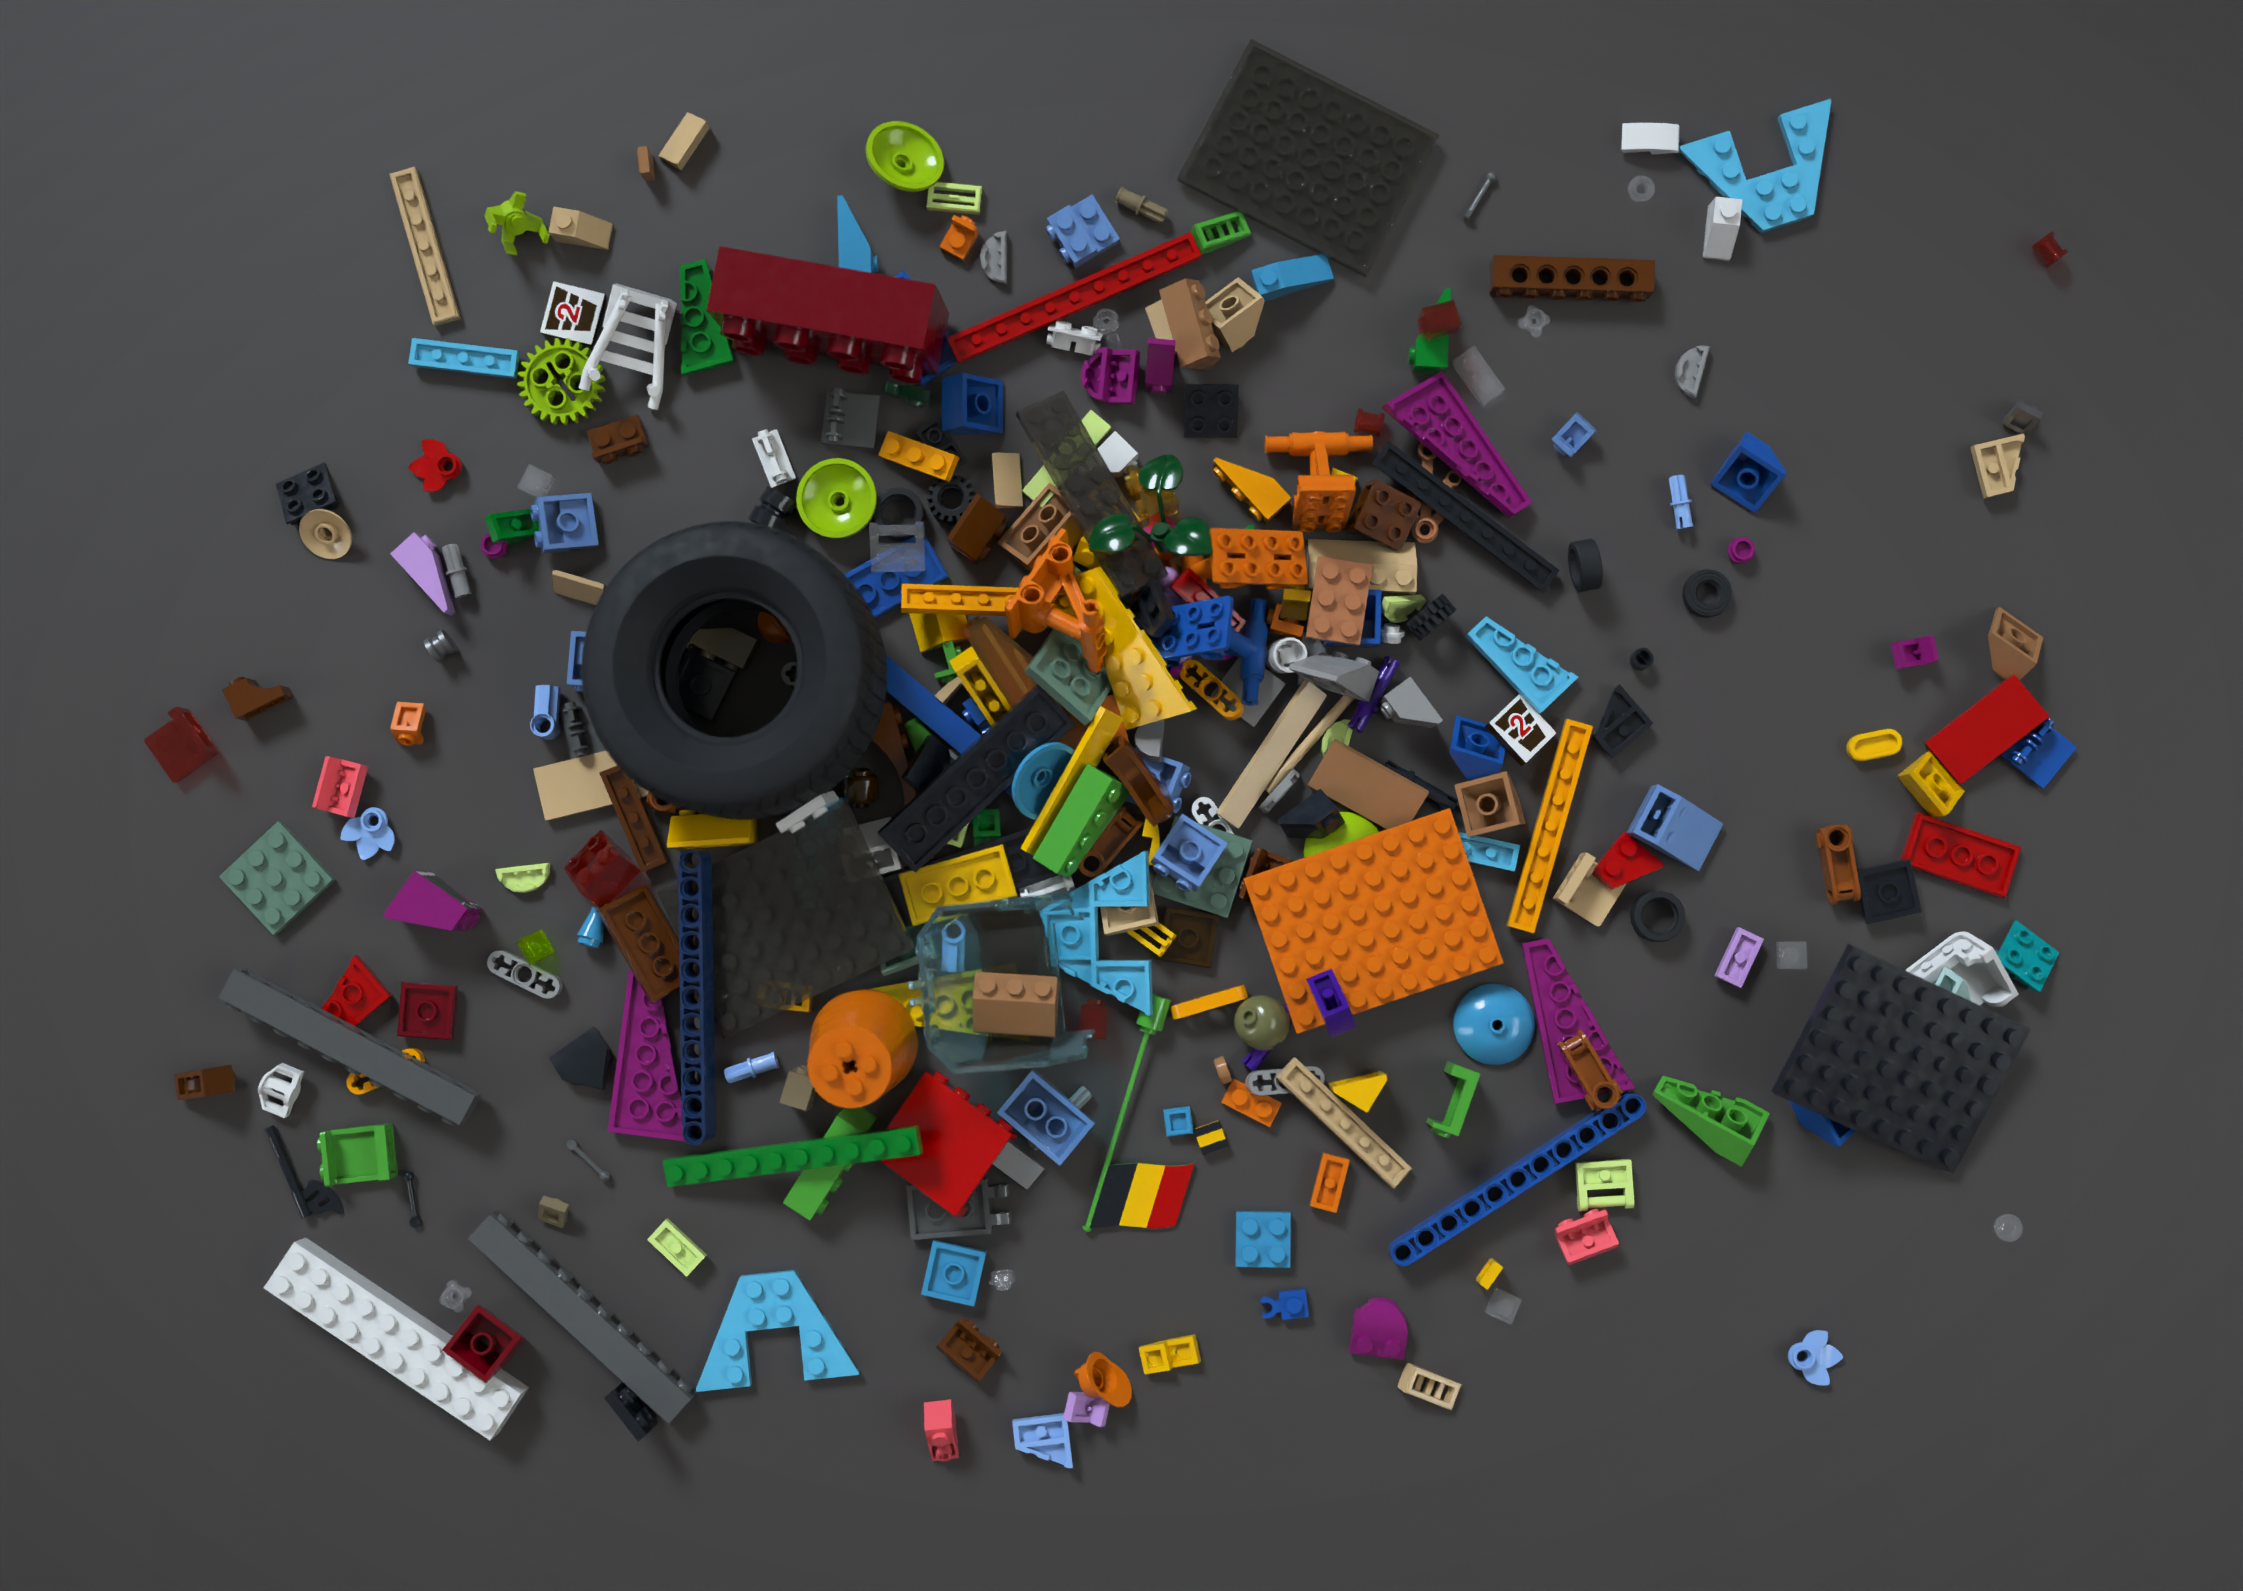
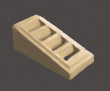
M1409 1362L1406 1363L1398 1383V1388L1403 1392L1452 1410L1461 1384ZM1427 1377L1423 1391H1420L1423 1380ZM1435 1381H1438L1435 1392L1432 1396L1430 1395L1431 1391L1433 1389ZM1446 1384L1449 1387L1444 1400H1441L1440 1397Z

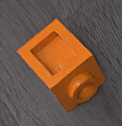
M953 215L951 219L952 225L940 245V250L964 262L979 235L978 229L972 219L964 215L961 218Z
M1277 603L1275 610L1270 608L1266 624L1270 625L1269 633L1300 640L1304 626H1300L1299 621L1284 617L1283 621L1278 620L1282 604Z
M397 702L390 727L397 743L406 746L423 744L424 738L421 734V728L426 713L424 703Z

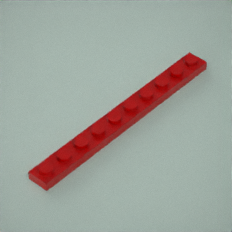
M1186 233L947 337L948 343L959 365L1056 321H1060L1200 260L1202 255L1192 233Z

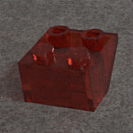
M602 830L591 837L587 844L563 868L580 893L600 908L609 904L641 871L632 858Z

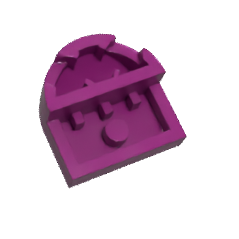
M1109 347L1097 349L1095 351L1096 354L1089 361L1085 360L1082 366V386L1091 397L1104 404L1135 405L1141 352L1136 349L1112 350Z
M1376 1297L1369 1299L1368 1303L1362 1307H1357L1352 1316L1353 1324L1349 1353L1404 1360L1408 1336L1405 1313L1397 1306L1396 1302L1387 1298Z

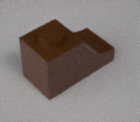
M239 677L230 681V686L222 689L235 719L244 721L293 698V694L288 687L278 685L273 688H262L256 680Z
M232 1065L174 1074L178 1101L235 1092L236 1076L232 1070Z

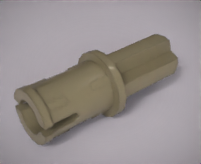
M1124 187L1120 188L1115 198V203L1135 211V215L1141 214L1158 223H1162L1168 213L1166 208L1147 200L1146 195L1142 197Z

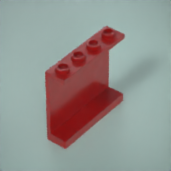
M938 1071L935 1074L925 1072L886 1128L887 1130L919 1125L923 1153L917 1156L880 1161L952 1215L963 1217L968 1209L965 1205L1008 1141L1010 1139L1015 1140L1018 1135L1012 1131L1014 1127L1006 1120L1000 1118L998 1121L990 1115L992 1110L981 1102L976 1105L970 1101L971 1095L960 1087L954 1089L947 1084L950 1080Z

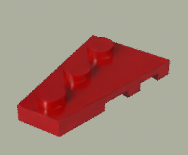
M354 955L348 969L336 984L337 987L322 1009L357 1026L392 997V994L358 955Z

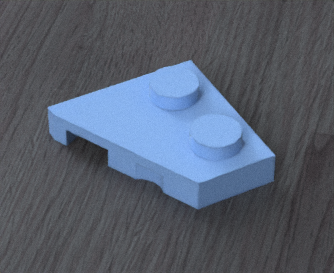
M1064 1413L1012 1420L1015 1449L1035 1454L1037 1457L1047 1461L1052 1460L1063 1464L1066 1468H1073L1068 1421L1063 1419Z

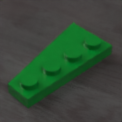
M706 259L680 265L681 374L683 377L735 363L728 338L720 335L721 327L706 311L712 285V277Z

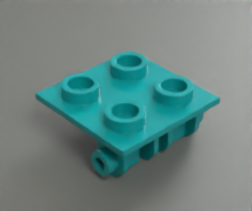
M2017 920L2013 922L2000 950H1995L2004 968H2006L2007 974L2012 973V979L2022 983L2027 990L2032 989L2038 993L2041 991L2060 953Z

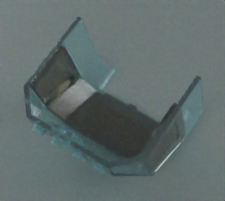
M1070 894L1037 895L938 906L917 935L916 955L919 960V981L908 982V988L921 989L922 997L910 999V1006L921 1005L924 1013V1038L927 1041V1048L954 1074L1048 1067L1086 1059L1089 1049L1085 1044L1087 1038L1093 1037L1095 1029L1066 1031L1055 931V923L1084 920L1080 912L1075 913L1071 906L1074 901ZM975 972L1058 977L1060 989L1056 1037L974 1033L973 990Z

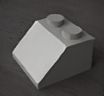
M1411 677L1399 684L1379 701L1381 704L1379 710L1387 720L1392 719L1394 723L1433 728L1443 721Z

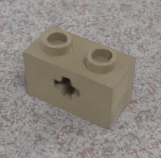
M807 1065L798 1066V1068L789 1071L779 1103L804 1111L814 1106L817 1092L810 1081Z

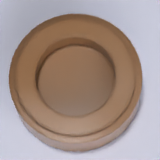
M1224 1057L1215 1058L1214 1064L1221 1083L1224 1085L1232 1082Z

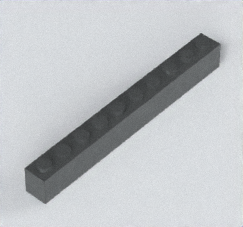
M244 967L233 969L218 997L226 1002L225 1006L237 1012L242 1010L250 1014L249 1018L252 1021L262 1025L267 1023L273 1026L275 1033L284 1037H289L290 1035L298 1040L297 1044L309 1050L314 1048L322 1052L321 1056L324 1059L334 1063L339 1061L345 1064L347 1071L355 1075H361L362 1073L370 1078L369 1082L380 1088L386 1086L394 1090L393 1094L396 1097L406 1101L409 1099L418 1103L417 1107L427 1113H433L434 1111L441 1115V1120L449 1125L456 1126L457 1124L466 1123L482 1095L481 1092Z
M498 1211L491 1213L471 1234L468 1240L669 1424L696 1394L692 1391L693 1386L685 1378L681 1377L679 1379L672 1372L673 1368L667 1361L659 1360L652 1354L653 1349L646 1342H639L632 1335L633 1331L628 1325L623 1322H617L612 1317L613 1312L606 1305H599L592 1298L593 1294L589 1289L582 1285L579 1287L572 1280L573 1275L567 1269L559 1268L552 1262L553 1257L546 1250H539L532 1243L533 1239L528 1233L516 1229L512 1225L514 1223L507 1214L504 1212L499 1213Z

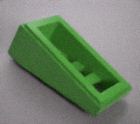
M1242 210L1194 224L1190 230L1201 255L1251 235ZM1232 221H1235L1239 232L1235 233L1231 224ZM1222 225H1224L1226 228V231L1228 233L1227 236H1225ZM1212 229L1215 230L1218 239L1214 238Z

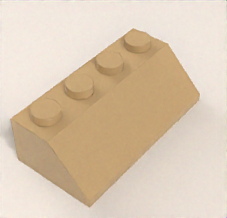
M1308 539V584H1306V590L1311 591V593L1313 592L1318 556L1372 564L1369 590H1381V595L1405 596L1414 595L1417 592L1415 542H1405L1402 549L1396 551L1379 541Z

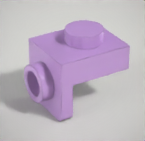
M1069 1392L1063 1419L1069 1422H1088L1098 1427H1104L1110 1404L1102 1398L1088 1397L1084 1392Z

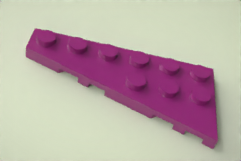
M1443 371L1381 407L1508 518H1511L1533 503Z
M1546 938L1521 943L1553 1103L1558 1104L1583 1099V1096H1585L1583 1089L1557 1046L1559 1041L1565 1042L1577 1035V1031L1580 1029L1587 1036L1610 1077L1617 1081L1621 1090L1634 1089V1085L1629 1080L1622 1068V1064L1611 1049L1606 1036L1580 995L1579 989L1572 981L1550 939ZM1606 1087L1600 1088L1597 1096L1609 1094Z
M629 970L608 1132L685 1141L682 1135V1096L663 998L651 1004L633 972Z

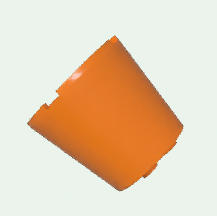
M859 989L841 993L823 1006L812 1025L808 1054L809 1078L814 1089L823 1099L843 1108L863 1107L874 1102L897 1086L908 1075L917 1057L918 1038L911 1015L899 1001L877 990ZM851 1059L856 1062L854 1066L848 1064Z

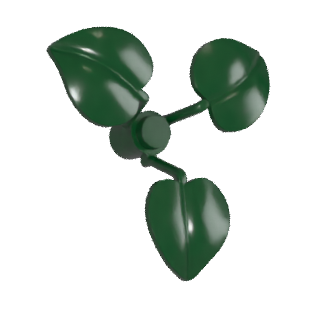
M1171 454L1161 455L1147 462L1139 472L1141 486L1148 491L1156 490L1161 522L1154 524L1150 534H1148L1138 525L1130 524L1129 518L1125 514L1106 516L1096 524L1090 535L1088 546L1090 552L1119 553L1131 547L1135 540V530L1145 537L1148 543L1154 542L1156 550L1160 553L1171 552L1183 556H1204L1213 553L1209 528L1202 519L1195 517L1180 520L1175 528H1171L1166 521L1162 490H1175L1183 478V468L1177 457Z

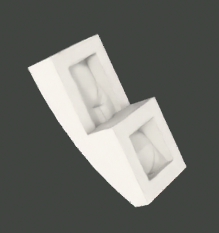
M1668 123L1622 124L1621 150L1623 153L1650 151L1651 154L1679 153L1680 126Z

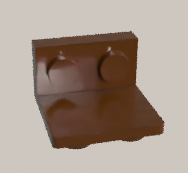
M1377 479L1367 481L1346 525L1345 531L1353 535L1363 533L1396 551H1400L1422 503Z

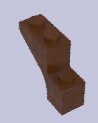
M1122 735L1119 736L1107 747L1103 754L1104 763L1122 781L1146 819L1153 826H1156L1159 822H1165L1175 809L1168 789L1146 767L1143 757Z

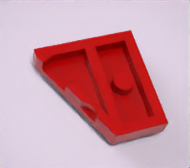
M1624 831L1597 863L1592 875L1610 890H1613L1644 875L1658 871L1665 864Z

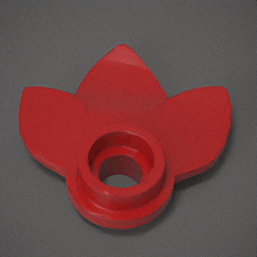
M424 439L421 444L425 455L409 464L408 468L416 476L424 479L423 491L436 492L441 490L448 480L459 476L462 470V463L456 455L448 452L444 443L434 439ZM448 463L453 464V468L450 471L445 470V466Z

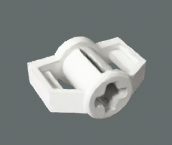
M281 1063L267 1072L258 1086L262 1109L283 1118L288 1117L300 1093V1083L304 1071ZM276 1071L293 1078L292 1082L290 1083L275 1077L273 1073ZM267 1094L282 1100L284 1105L269 1101Z

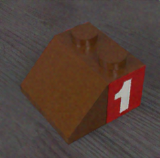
M976 493L947 537L950 547L976 564L981 559L985 561L993 549L990 546L995 537L1000 538L1008 526L1005 524L1007 521L1006 515Z

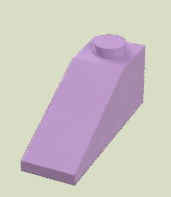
M413 532L390 554L444 613L452 616L455 613V608L440 555L434 550L437 545L426 534L422 537Z

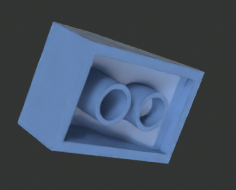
M1034 1068L997 1112L1059 1166L1095 1124Z

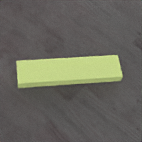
M1090 410L1025 486L1022 492L1034 501L1049 483L1060 489L1110 431L1111 426ZM1050 491L1039 505L1043 508L1054 493Z

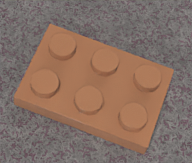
M1318 556L1305 638L1360 646L1372 564Z

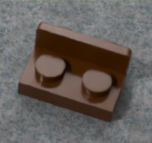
M638 415L587 431L593 449L592 457L598 463L602 462L604 465L614 463L618 460L617 457L626 454L628 456L638 455L643 452L644 448L649 447Z

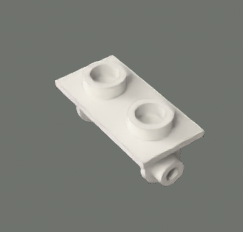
M1056 321L1055 324H1050L1048 330L1053 331V334L1048 333L1046 344H1050L1052 348L1070 351L1071 341L1076 342L1075 352L1093 356V354H1096L1095 351L1101 346V344L1096 343V340L1100 341L1103 334L1097 333L1098 329L1089 326H1082V329L1073 328L1071 323L1065 321Z
M767 429L758 432V437L752 440L771 488L796 479L777 429L770 432Z
M1059 875L1019 889L1026 912L1046 906L1065 894L1074 891L1076 888L1071 876L1067 878Z

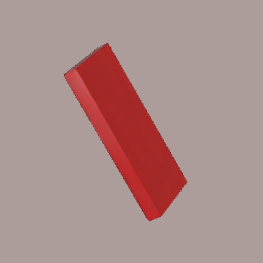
M2012 674L1924 743L1958 784L1961 785L2050 716L2015 674Z
M1915 813L1901 860L1910 859L1913 869L1999 898H2006L2022 847L1922 813Z

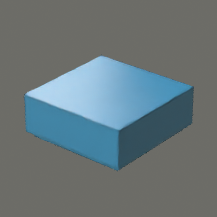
M1190 1106L1163 1109L1167 1137L1194 1134Z

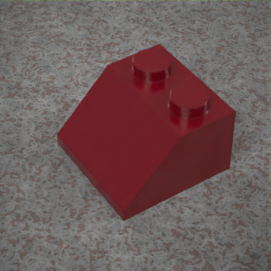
M477 1304L442 1351L483 1382L487 1383L509 1362L526 1338L485 1307Z

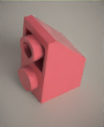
M951 1399L924 1402V1431L932 1461L945 1462L959 1458L955 1413Z

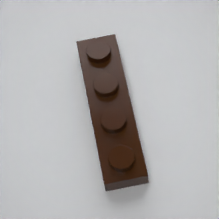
M618 766L600 772L599 774L641 872L668 862L634 780H631Z

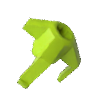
M515 191L508 201L498 206L487 207L484 216L490 233L495 234L497 224L503 226L501 242L506 254L516 256L517 250L513 244L515 235L523 234L526 230L538 232L542 242L545 244L548 243L550 236L542 218L524 210L526 194Z

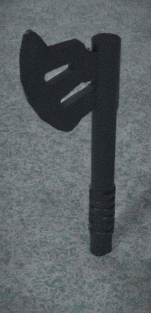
M272 1125L265 1128L268 1140L272 1145L273 1152H275L276 1159L279 1161L301 1218L312 1215V1212L321 1214L328 1210L342 1214V1204L338 1195L329 1186L325 1187L324 1183L310 1180L308 1186L301 1190L275 1126ZM316 1190L320 1192L314 1200L307 1202L306 1199ZM326 1197L330 1199V1202L325 1205H319Z

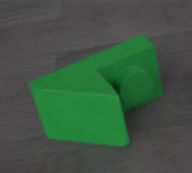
M530 509L493 513L484 518L493 543L508 541V546L533 538L534 532L539 531L537 521H532Z

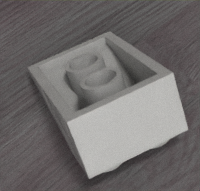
M1333 651L1332 655L1321 652L1291 663L1289 667L1291 671L1322 690L1367 702L1370 700L1379 671L1371 666V661L1356 657V660L1353 661L1348 659V655Z

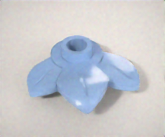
M372 807L366 809L361 817L351 818L345 824L341 832V840L356 841L360 858L366 860L373 857L379 851V848L391 851L394 846L395 835L393 830L387 825L388 817L386 813L380 808ZM374 816H377L379 819L376 826H373L371 823V819Z
M1823 1330L1811 1331L1802 1342L1792 1345L1788 1351V1360L1794 1368L1802 1370L1807 1381L1824 1386L1830 1384L1826 1368H1830L1841 1361L1843 1355L1835 1347L1826 1344L1828 1332ZM1804 1351L1805 1358L1803 1360H1798V1353Z

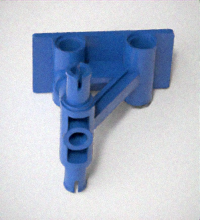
M1230 596L1172 606L1171 610L1176 621L1164 635L1158 638L1146 632L1166 662L1167 667H1178L1182 657L1198 655L1208 660L1223 659L1224 654L1241 657L1240 678L1243 681L1241 703L1248 706L1258 705L1259 683L1264 679L1265 660L1268 657V626L1265 623L1266 600L1260 598L1250 600L1249 621L1244 625V635L1235 631L1234 627L1231 626L1234 599Z

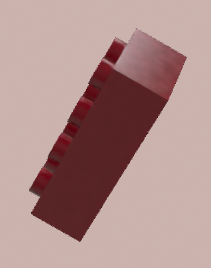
M719 246L706 309L721 327L720 335L733 340L732 349L738 352L763 356L765 346H773L785 349V359L804 365H815L817 355L838 358L836 365L838 369L863 375L868 374L870 364L890 368V378L911 384H919L922 373L937 376L949 319V312L936 284Z

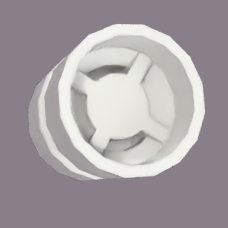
M1296 638L1278 639L1267 646L1268 657L1265 662L1273 672L1282 674L1293 673L1289 669L1290 664L1307 658V650L1305 645Z

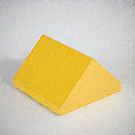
M909 613L921 653L943 647L942 643L948 641L958 643L972 638L966 615Z
M1931 750L1925 752L1897 776L1931 817H1941L1949 814L1965 792Z
M1382 1071L1331 1082L1328 1085L1329 1089L1335 1094L1368 1113L1385 1085L1387 1076Z

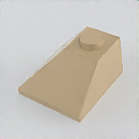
M1239 277L1205 301L1206 307L1212 316L1211 324L1215 336L1231 352L1243 347L1247 341L1254 337L1265 302L1263 296Z

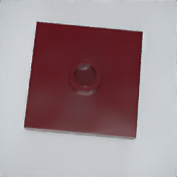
M401 982L397 1036L453 1040L458 986Z

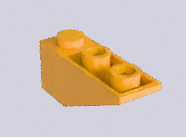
M1219 458L1213 460V473L1220 481L1224 482L1226 480L1233 487L1231 492L1240 502L1245 500L1251 507L1249 512L1257 521L1262 519L1267 524L1290 503L1291 497L1274 478Z

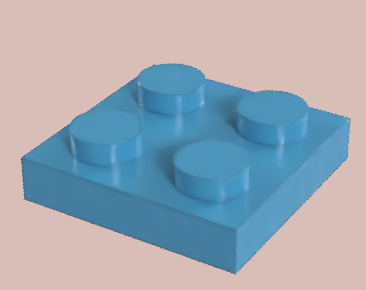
M1236 1211L1235 1266L1290 1268L1291 1212Z
M933 1240L921 1295L974 1307L987 1251Z

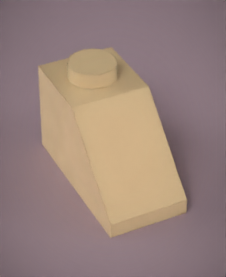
M553 207L549 234L556 242L609 250L613 224L581 211Z

